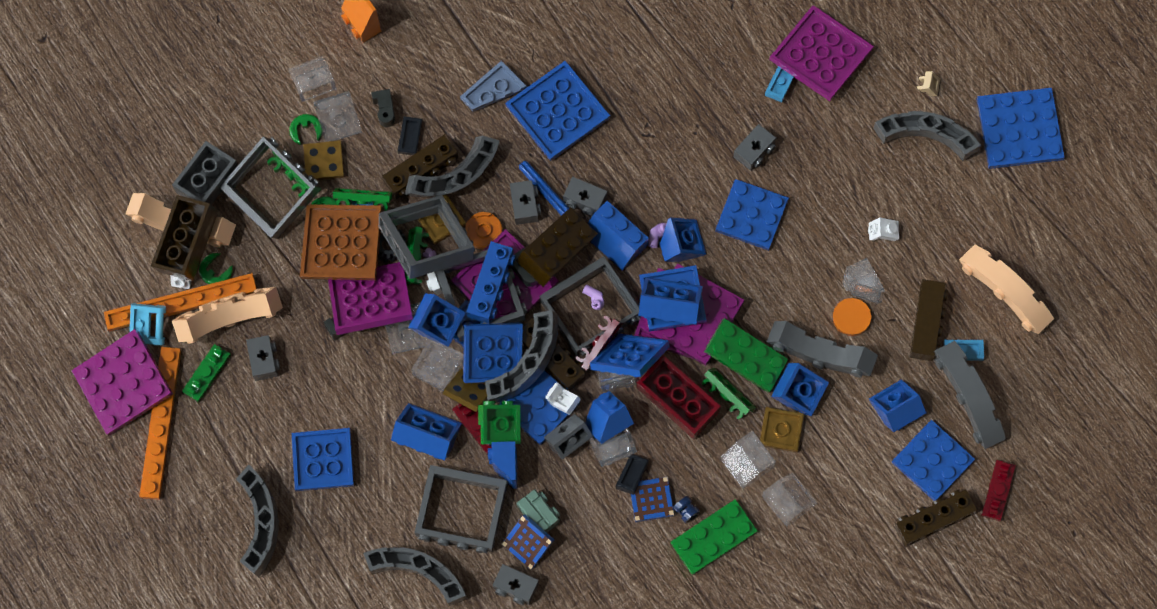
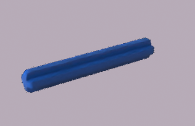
M523 161L519 165V169L529 180H532L533 185L537 186L540 193L560 215L569 209L527 161Z

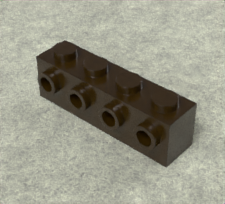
M444 134L382 175L383 181L396 199L399 197L403 198L407 196L405 191L409 176L435 177L441 172V169L446 166H452L457 161L458 153Z
M922 279L910 358L933 361L936 356L935 350L940 348V344H937V337L941 338L943 326H939L940 319H944L945 308H942L943 301L947 300L948 290L945 289L946 283Z
M533 318L523 326L522 345L527 350L533 339ZM557 340L553 355L545 369L564 389L570 392L585 378V369L581 367L582 365L578 361L575 363L571 359V353L566 348L562 349L558 345L559 341Z
M960 489L950 493V497L945 500L939 498L932 502V506L928 508L923 506L915 510V514L910 517L904 515L898 518L894 528L904 547L906 548L975 515L977 509L967 490L962 492Z

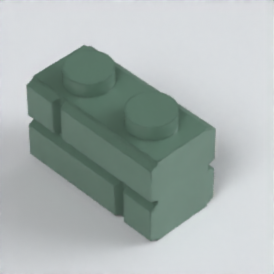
M534 489L517 502V507L523 515L526 514L548 533L560 523L558 518L560 514L555 507L550 508L546 503L548 499L543 492L538 493Z

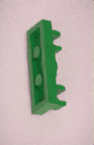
M272 151L274 157L268 159V165L277 163V166L274 168L275 173L279 172L283 167L286 170L284 174L290 181L295 180L296 182L292 186V191L302 190L298 194V197L301 198L310 187Z
M335 188L333 198L337 199L336 205H340V201H345L347 205H351V200L357 201L358 204H368V202L376 201L374 205L382 203L384 211H387L389 207L388 202L392 199V192Z
M417 226L409 230L407 247L414 259L419 261L421 260L420 248L428 246L421 239L428 238L429 234L422 233L423 228ZM405 272L407 286L412 283L416 285L422 283V280H418L416 277L409 279Z
M214 344L182 392L199 403L231 354Z
M716 368L709 369L704 374L707 379L703 380L702 385L704 386L711 382L712 388L709 390L710 393L718 389L721 392L720 395L725 400L733 402L735 405L729 411L733 412L735 409H739L740 414L737 416V419L743 418L756 408Z

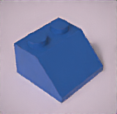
M425 293L408 328L423 337L449 347L466 312L435 294Z
M788 363L771 397L789 408L812 416L829 382L799 363Z
M902 379L869 398L870 403L884 424L893 433L926 414L919 394Z
M608 391L592 402L585 424L593 437L603 444L633 425L634 422L626 406Z
M492 442V448H488L489 464L493 465L494 471L501 478L507 480V483L513 489H517L516 443Z

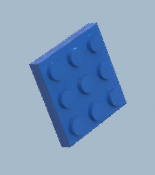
M735 179L715 232L769 251L787 205L788 197Z
M696 265L639 275L641 290L643 289L645 278L700 286ZM702 295L696 324L707 321ZM656 318L647 319L649 332L687 326L682 322H666Z
M464 324L463 382H485L499 377L516 367L522 358L523 324Z
M618 334L590 362L591 370L641 377L670 347L669 340Z
M545 371L522 393L505 400L514 401V405H520V428L540 446L545 441L544 436L558 427L569 416L567 413L553 407L546 399L549 390L557 381Z
M931 420L891 463L935 501L974 462L975 458Z
M350 428L291 433L295 491L354 486Z

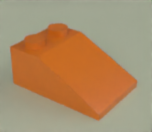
M344 0L341 7L343 13L341 17L346 25L350 24L353 28L351 32L356 39L360 38L362 43L382 32L377 11L370 0Z

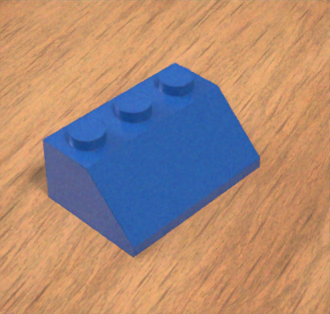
M608 201L593 214L587 223L598 233L591 243L621 271L649 245V238Z
M645 278L638 316L646 319L656 318L666 322L676 321L682 322L685 325H696L703 286Z
M408 403L395 421L391 441L445 461L452 450L462 423Z

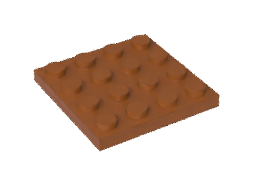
M307 205L300 278L376 280L381 231L378 227L379 213L382 212V206Z

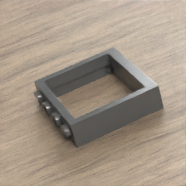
M263 136L223 182L220 188L270 238L278 239L322 188L318 185L319 181L312 175L308 176L304 172L306 170L304 166L298 162L295 163L292 160L293 156L288 151L282 150L279 147L280 144L273 137L270 139ZM269 148L310 187L276 227L236 188L238 183Z
M442 195L379 213L378 227L409 279L473 260L475 251L473 241H470L466 229L461 227L457 215L453 214L450 204L445 201ZM438 213L459 249L416 261L395 226Z
M488 250L473 254V260L436 271L444 298L448 303L456 307L445 274L484 261ZM512 268L508 270L510 276L507 285L517 312L493 319L490 324L525 321L524 314L527 313L524 302L520 303L518 297L521 296L518 285L514 286L512 279H515ZM462 322L456 331L460 342L464 341Z
M604 256L539 296L545 310L554 311L550 305L552 302L604 271L632 312L620 320L623 324L615 336L622 333L624 327L629 324L632 326L638 323L641 317L638 316V305ZM558 317V329L576 356L586 355L581 350L582 348H587L591 352V348L594 347L592 343L595 338L605 332L602 331L578 346Z
M430 465L415 528L416 537H419L418 539L424 542H430V540L438 541L437 544L449 546V544L457 545V548L462 550L473 548L478 553H493L508 486L507 480ZM434 478L498 491L487 542L423 529Z

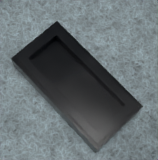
M403 117L398 154L414 155L417 153L422 119Z
M630 454L617 481L616 489L634 495L647 469L649 460Z

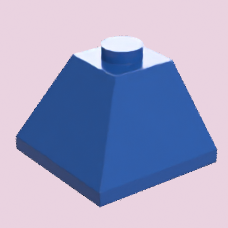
M672 217L668 219L660 242L665 262H681L706 255L696 219Z

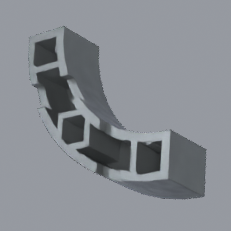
M909 111L908 113L893 114L880 119L874 125V130L883 144L906 136L927 137L948 146L962 161L977 153L981 146L967 129H963L955 121L930 112Z
M483 135L475 137L474 144L467 157L452 171L436 177L409 176L405 195L435 197L466 187L475 181L484 172L489 162L492 161L497 151L499 140Z
M553 310L534 313L533 339L529 349L517 363V366L499 377L485 381L489 401L498 403L513 398L530 387L543 373L553 355L558 336V315Z
M788 321L774 322L767 340L769 344L773 345L774 350L786 352L813 363L812 365L818 369L825 367L848 373L858 378L871 375L878 355L865 346L846 344L845 348L839 347L834 341L816 336L814 339L805 335V330L796 327Z
M953 341L935 350V364L939 370H943L957 392L956 398L960 405L964 406L974 430L973 438L976 443H980L987 449L1005 440L1001 422L998 418H995L992 412L995 410L993 402L975 368L968 366L966 362L967 356L956 341Z
M248 465L236 480L243 486L252 501L255 532L253 540H251L240 562L259 578L274 553L279 532V519L276 503L269 487L261 476Z
M385 547L363 553L372 574L388 570L413 572L425 577L436 585L444 595L449 606L468 599L464 589L450 570L441 562L423 552L403 547Z

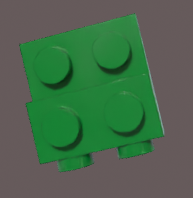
M483 401V405H478V425H481V444H492V442H515L516 444H521L520 405H514V401H502V405H495V401Z

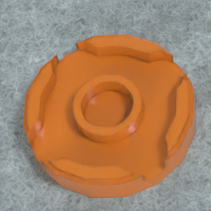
M489 212L474 214L465 225L467 236L470 241H473V246L477 249L484 250L491 241L495 240L503 232L500 220Z
M844 299L834 308L833 324L839 332L847 336H858L865 332L870 325V309L860 299Z

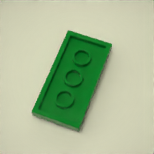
M725 318L721 320L704 350L706 354L767 393L771 391L788 360Z
M735 499L672 540L670 544L693 576L755 535L758 531Z

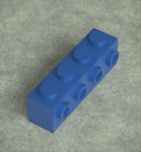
M490 242L466 311L468 318L490 324L491 319H495L498 308H495L497 301L502 300L504 290H502L503 284H507L510 276L508 272L509 267L514 265L516 259L512 247Z

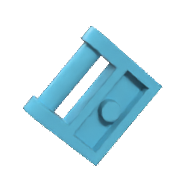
M132 303L130 308V332L134 329L138 330L145 344L164 345L163 325L166 306ZM151 313H156L155 337L150 336Z

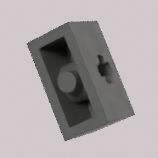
M758 124L734 150L733 157L750 171L754 167L758 168L764 160L763 157L775 149L776 137Z
M575 177L571 178L563 195L565 205L572 209H581L583 213L589 216H593L607 199L606 190ZM584 196H587L588 199L585 198V201H584V200H581V197L584 198Z
M532 180L510 183L516 225L538 222V215H541L540 204L535 202V198L538 197L537 186H533Z
M269 335L246 340L252 375L255 381L278 377L277 370H280L278 358L275 359L274 352H277L275 340L271 341ZM266 355V360L262 361V356Z
M576 414L544 436L552 451L561 459H564L593 437L585 422Z
M502 564L492 586L496 590V594L502 597L508 595L514 598V602L524 606V603L530 605L539 585V580ZM517 582L520 588L512 590L511 584L515 585Z

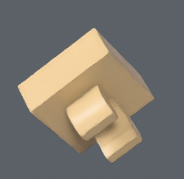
M926 71L925 76L919 77V80L924 84L923 86H917V89L921 92H927L930 96H937L940 78L933 71Z

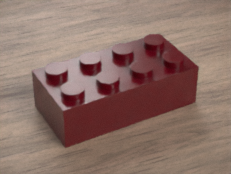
M664 355L637 382V389L692 439H695L720 413L721 406Z

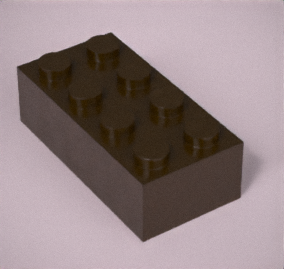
M176 195L151 267L160 273L193 281L219 210L210 203Z
M570 207L526 247L516 261L544 287L583 251L598 233Z

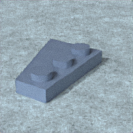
M500 61L463 93L460 99L474 112L523 91L527 86Z

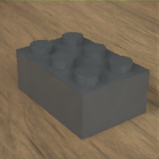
M205 141L172 186L180 196L212 205L222 192L220 186L235 170L238 163L235 159Z

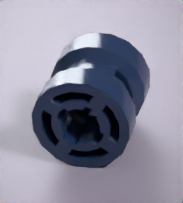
M689 496L681 499L673 507L677 513L681 514V519L684 523L691 521L700 513L698 507L692 504Z

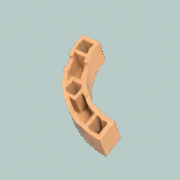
M133 193L126 215L132 217V221L136 223H144L163 231L171 209L164 207V202L145 193ZM216 217L207 243L214 247H220L221 245L229 246L236 224L224 217Z
M977 245L971 247L959 259L963 266L962 270L967 275H972L994 291L997 298L1003 299L1022 321V326L1025 330L1039 334L1054 320L1042 301L1038 302L1033 297L1035 292L1000 259L997 262L993 260L991 253Z
M276 287L260 288L254 290L253 294L245 295V292H241L199 306V311L195 313L188 311L172 320L178 342L190 344L197 342L199 337L223 326L231 327L236 324L235 322L262 316L266 318L273 317L283 307Z

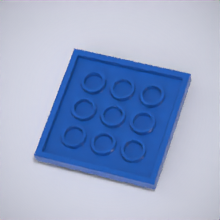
M566 61L505 103L509 111L550 161L610 119L608 112Z
M1052 88L977 96L989 169L1064 160Z

